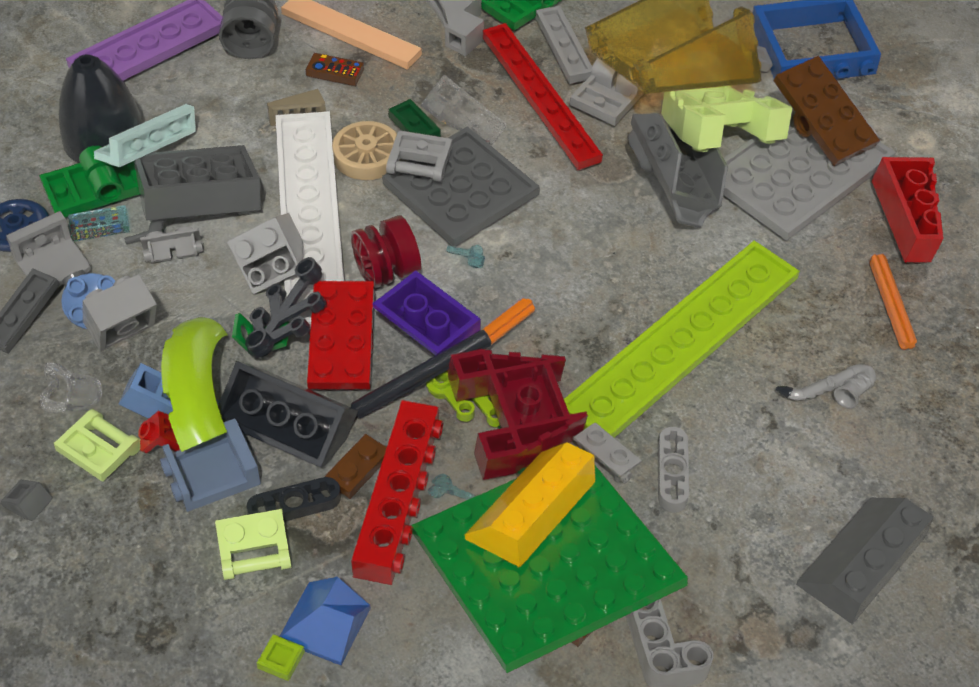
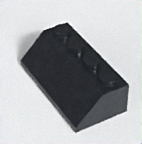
M236 361L218 404L223 422L235 418L242 433L321 468L328 463L346 441L358 412L354 408L264 369Z

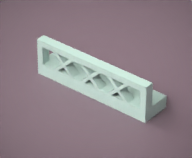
M182 105L110 137L108 145L94 151V159L121 167L196 132L194 106Z

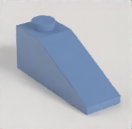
M140 363L130 377L118 404L146 418H150L157 411L169 414L173 411L170 398L163 393L161 372Z

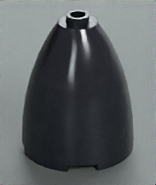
M88 54L81 55L74 60L62 84L58 115L64 150L73 161L80 163V154L86 148L91 146L104 147L109 144L110 137L143 122L137 104L128 87L107 63L96 56Z

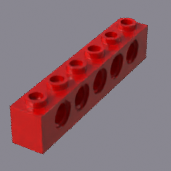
M405 400L401 401L352 556L353 578L392 585L395 573L401 574L405 559L402 549L404 545L410 544L413 526L410 525L412 517H418L421 499L418 498L419 491H425L429 474L426 472L427 464L432 465L436 453V446L433 445L435 438H441L443 430V420H439V407ZM396 516L397 518L389 519L387 517ZM380 544H389L385 547L378 546Z

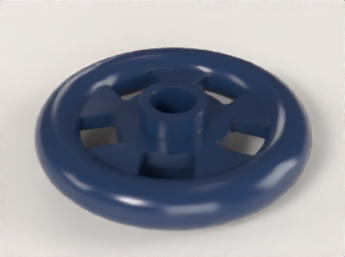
M13 199L0 203V216L8 212L12 213L4 218L0 217V227L2 230L0 232V251L11 252L6 235L48 217L49 214L46 209L39 203L27 199ZM24 211H29L33 214L30 217H27L25 214L22 213Z

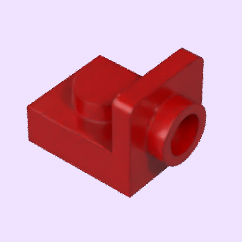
M157 411L141 424L138 431V436L141 439L140 451L148 453L156 445L163 446L169 444L170 449L175 452L180 450L169 420V414Z

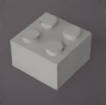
M139 274L131 278L130 276H124L115 281L112 287L105 290L96 289L83 300V323L101 352L154 326L157 304Z

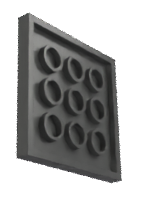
M468 126L448 137L452 139V149L442 182L433 181V178L400 172L396 174L386 173L382 176L383 184L453 247L540 193V186ZM412 160L407 161L408 163H415L435 167V164Z

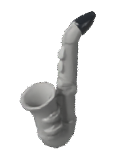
M857 364L801 389L777 386L776 391L788 399L804 400L815 398V396L822 395L827 391L835 390L834 398L837 403L844 408L852 409L857 406L859 396L873 387L876 381V373L869 365Z

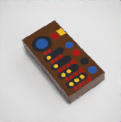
M314 52L305 69L306 76L356 86L363 73L364 62Z

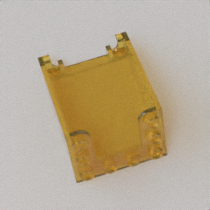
M640 0L585 27L590 52L645 94L753 84L762 81L760 72L762 66L757 52L758 40L754 31L755 18L753 13L743 6L734 9V18L713 28V11L709 0Z

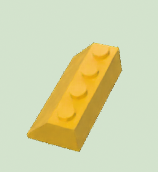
M568 442L541 452L465 534V539L521 567L595 483L594 455Z

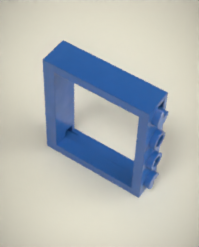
M799 0L753 6L750 27L758 45L766 48L773 64L770 68L773 78L783 71L812 59L804 58L787 61L773 30L842 21L845 22L859 52L820 56L835 79L872 75L877 72L881 52L853 0Z

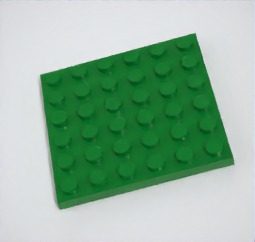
M596 465L595 483L521 567L465 539V534L516 479L411 525L413 526L412 533L506 673L688 586L687 575Z

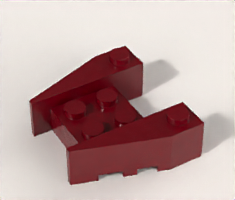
M485 349L451 355L448 379L455 400L461 401L490 395L501 426L500 429L480 432L477 435L474 455L483 480L515 474L522 468L529 466L541 452L566 442H572L574 436L584 430L588 416L587 412L569 414L557 383L562 378L566 362L565 356L542 354L541 358L521 356V352H509V355L492 354V350Z

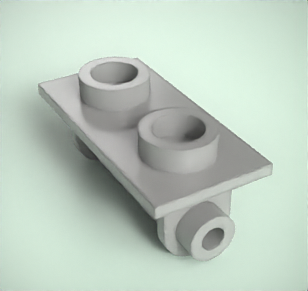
M185 226L170 233L155 231L148 233L146 237L140 238L145 262L151 261V263L172 260L171 249H176L177 259L197 256L198 252H203L199 228Z
M593 423L573 438L581 449L594 455L596 463H603V468L617 482L627 483L632 477L630 470L642 461L597 423Z

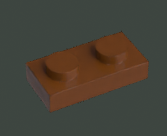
M365 434L325 477L335 479L339 483L340 493L351 499L381 467L387 447Z

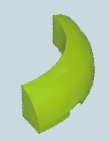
M205 317L190 319L172 329L174 333L170 339L165 341L162 353L161 377L163 393L171 400L173 411L168 416L181 452L227 433L213 388L212 357L218 341L228 334L222 325L213 319Z

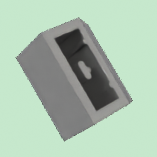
M289 213L274 217L227 241L252 294H256L273 284L295 275L297 264L303 260L302 238Z

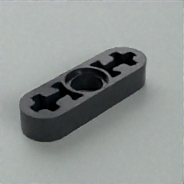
M322 477L259 493L248 500L246 506L248 515L260 513L258 508L263 506L266 512L277 510L275 502H279L284 522L334 509L340 503V486L335 479ZM327 490L330 496L324 497L321 491ZM310 493H311L313 502H309L308 494H310ZM293 496L303 499L302 504L294 508L288 507L285 502Z

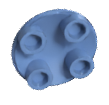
M88 273L69 279L61 299L66 317L73 324L87 329L83 323V300L90 292L96 289L105 290L112 287L115 282L113 277Z

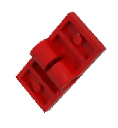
M318 281L313 284V292H319L325 298L326 305L321 311L317 313L312 312L307 374L308 389H370L371 354H373L374 281Z

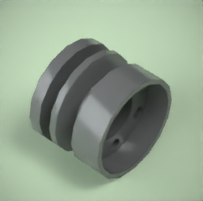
M226 0L219 30V40L223 48L230 54L243 59H256L268 54L273 47L278 8L275 1Z

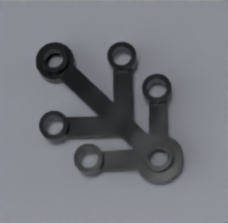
M307 257L297 264L295 274L299 280L287 297L286 291L280 284H273L267 289L266 296L269 299L271 313L270 322V314L263 307H258L251 312L249 318L253 323V332L246 338L245 345L252 357L259 358L268 355L276 342L291 334H294L296 337L304 336L309 331L310 324L303 316L298 315L309 309L313 313H317L325 307L326 300L319 292L311 293L306 299L296 304L307 286L317 283L322 277L321 266L314 258ZM292 319L289 324H287V325H285V326L279 328V327L281 326V324H283V323L287 322L288 320Z

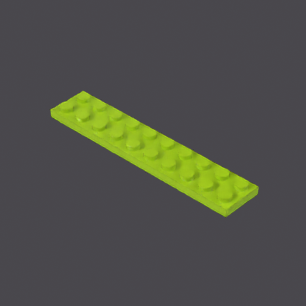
M753 240L564 398L569 414L586 411L588 416L584 430L593 423H597L615 438L796 281L800 271Z

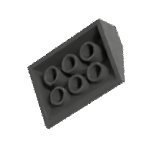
M245 145L152 152L134 160L141 204L146 220L162 222L168 218L192 219L199 215L217 217L231 212L248 214L253 210H261L260 178Z

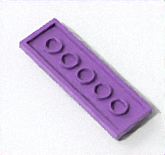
M187 0L66 58L67 65L70 68L74 60L81 55H93L107 63L122 80H125L217 35L220 30L222 16L205 0Z

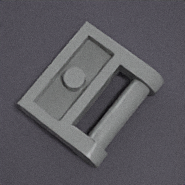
M398 130L387 161L386 172L389 174L400 172L433 178V181L442 182L452 149V139ZM400 159H406V160H412V161L430 163V164H435V167H433V166H427V165H421V164H415V163L402 162V161H399V160H400Z

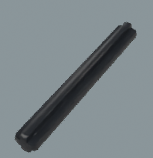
M480 330L353 401L351 408L358 410L356 417L358 419L365 417L447 371L452 354L490 347L492 343L485 330Z

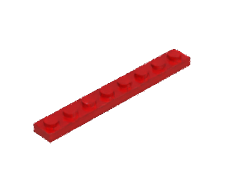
M503 23L484 29V41L576 169L580 170L601 163L603 157L601 151L508 25Z

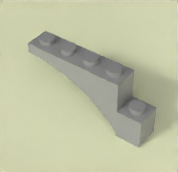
M425 0L438 15L444 26L446 47L467 56L484 40V20L478 18L481 15V0Z

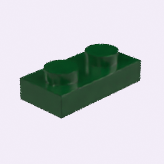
M411 99L388 109V117L402 131L441 137V129Z

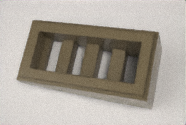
M318 89L267 103L268 118L271 126H276L278 110H282L283 114L280 115L326 112L325 101Z

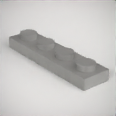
M555 6L536 10V20L569 84L586 81L591 75L592 65L562 8Z

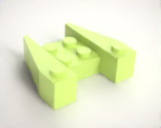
M712 79V85L675 88L670 84H665L661 114L683 142L692 146V149L695 151L707 152L709 148L721 147L724 125L730 127L738 126L758 137L759 141L772 144L775 143V140L787 139L792 107L769 96L755 98L754 91L746 89L741 93L732 88V84L717 79Z

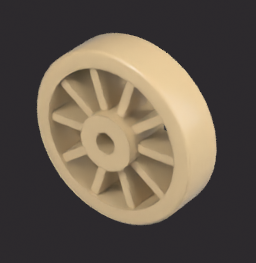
M374 121L356 122L342 128L335 135L332 142L335 166L341 173L353 179L374 180L382 178L387 173V161L397 133L391 127Z

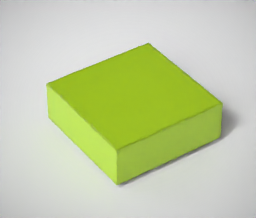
M273 634L257 661V668L289 681L305 653L304 646Z

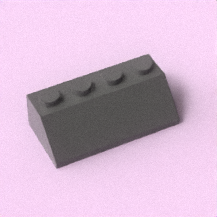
M871 497L802 575L796 585L853 625L924 540L934 516L906 498Z

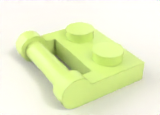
M91 409L54 442V446L57 452L103 482L129 456H134L139 452L141 439L135 435H127L104 420L101 413ZM89 430H98L118 443L119 446L117 448L113 447Z
M282 509L215 521L224 580L234 579V575L275 567H281V570L291 568ZM278 546V554L232 562L231 554Z

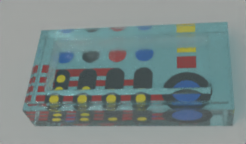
M125 205L68 215L70 235L74 242L130 232Z

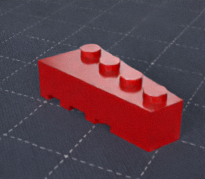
M882 157L872 179L873 186L905 263L932 262L944 239L941 212L938 211L937 207L939 194L935 190L937 177L933 172L935 165L933 157Z

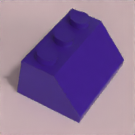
M416 270L373 302V307L434 355L443 352L481 330V319Z

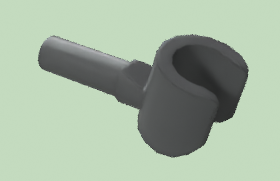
M152 221L148 231L125 237L126 245L141 241V237H146L151 232L161 231L166 233V229H162L163 222Z

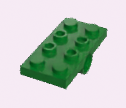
M481 0V9L500 22L506 23L509 28L515 31L535 18L536 10L552 7L561 0Z
M91 146L80 154V163L41 174L39 177L54 214L61 211L66 218L139 195L134 161L117 167L94 159V151L101 148V146Z

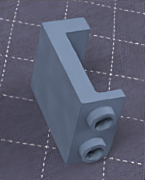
M235 418L223 422L227 433L191 449L172 453L169 444L162 446L165 457L160 459L163 472L166 477L172 475L174 482L170 484L173 496L176 502L183 501L187 512L261 485L258 466Z

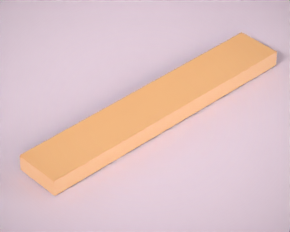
M288 0L281 7L283 15L407 70L422 55V48L315 1Z

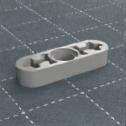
M668 427L660 433L658 443V500L664 510L676 513L685 509L689 497L688 436L684 430L678 427ZM669 440H675L677 445L675 453H670L671 443ZM676 464L680 466L682 472L670 474L665 470V466ZM671 485H677L676 496L678 499L676 500L672 499L670 495Z

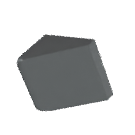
M21 479L6 494L0 504L24 519L33 521L51 502L52 497L40 482Z

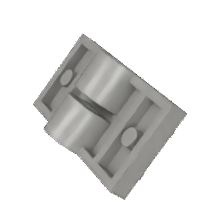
M625 39L609 56L604 53L598 56L592 67L590 77L571 95L570 105L615 126L669 67L670 59Z

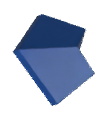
M339 577L309 582L279 637L304 646V650L307 653L342 666L371 607Z

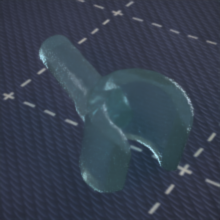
M474 245L470 249L447 246L446 251L448 253L468 258L467 263L471 267H483L485 257L483 256L481 246Z
M446 474L437 475L431 480L434 485L428 489V493L434 498H440L445 493L465 500L476 496L452 485V480Z

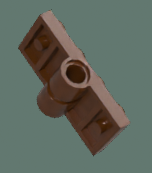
M819 56L775 76L774 83L795 111L793 122L797 132L803 137L812 135L833 166L863 153L879 143L880 139Z

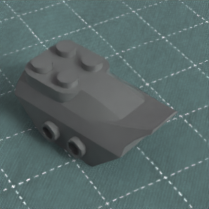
M633 114L631 119L633 130L629 133L628 140L630 147L634 150L639 160V166L646 172L654 173L669 199L678 223L697 228L702 227L711 211L722 206L728 166L718 147L709 148L707 152L695 151L692 149V146L683 142L673 129L667 125L662 114Z

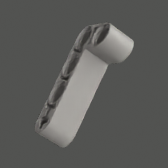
M661 599L645 606L648 610L638 609L626 615L643 676L648 686L686 687L702 683L707 679L713 661L711 647L700 640L675 644ZM646 636H655L659 640H650ZM689 660H696L702 665H694ZM663 666L666 669H668V671L662 672L657 670L655 667Z

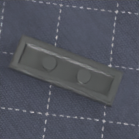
M32 268L0 311L1 351L9 354L60 285L57 278Z

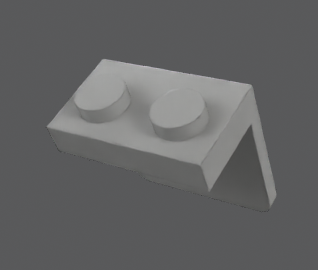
M61 211L6 235L13 258L25 276L34 268L57 278L60 285H63L62 280L68 275L79 270H84L85 273L91 270L89 262L71 239L66 219Z

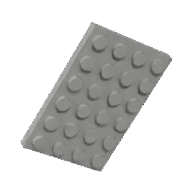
M793 109L787 139L775 140V143L768 144L760 142L759 138L754 136L724 157L728 171L723 195L787 241L872 177L882 157H894L896 152L879 141L875 147L833 166L812 135L803 137L797 132L793 122L795 114Z

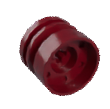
M402 215L380 221L379 232L373 225L366 226L365 230L356 229L352 231L351 244L357 267L365 281H374V289L380 287L382 282L384 284L392 283L393 272L399 279L408 277L415 270L420 273L421 257L411 227Z

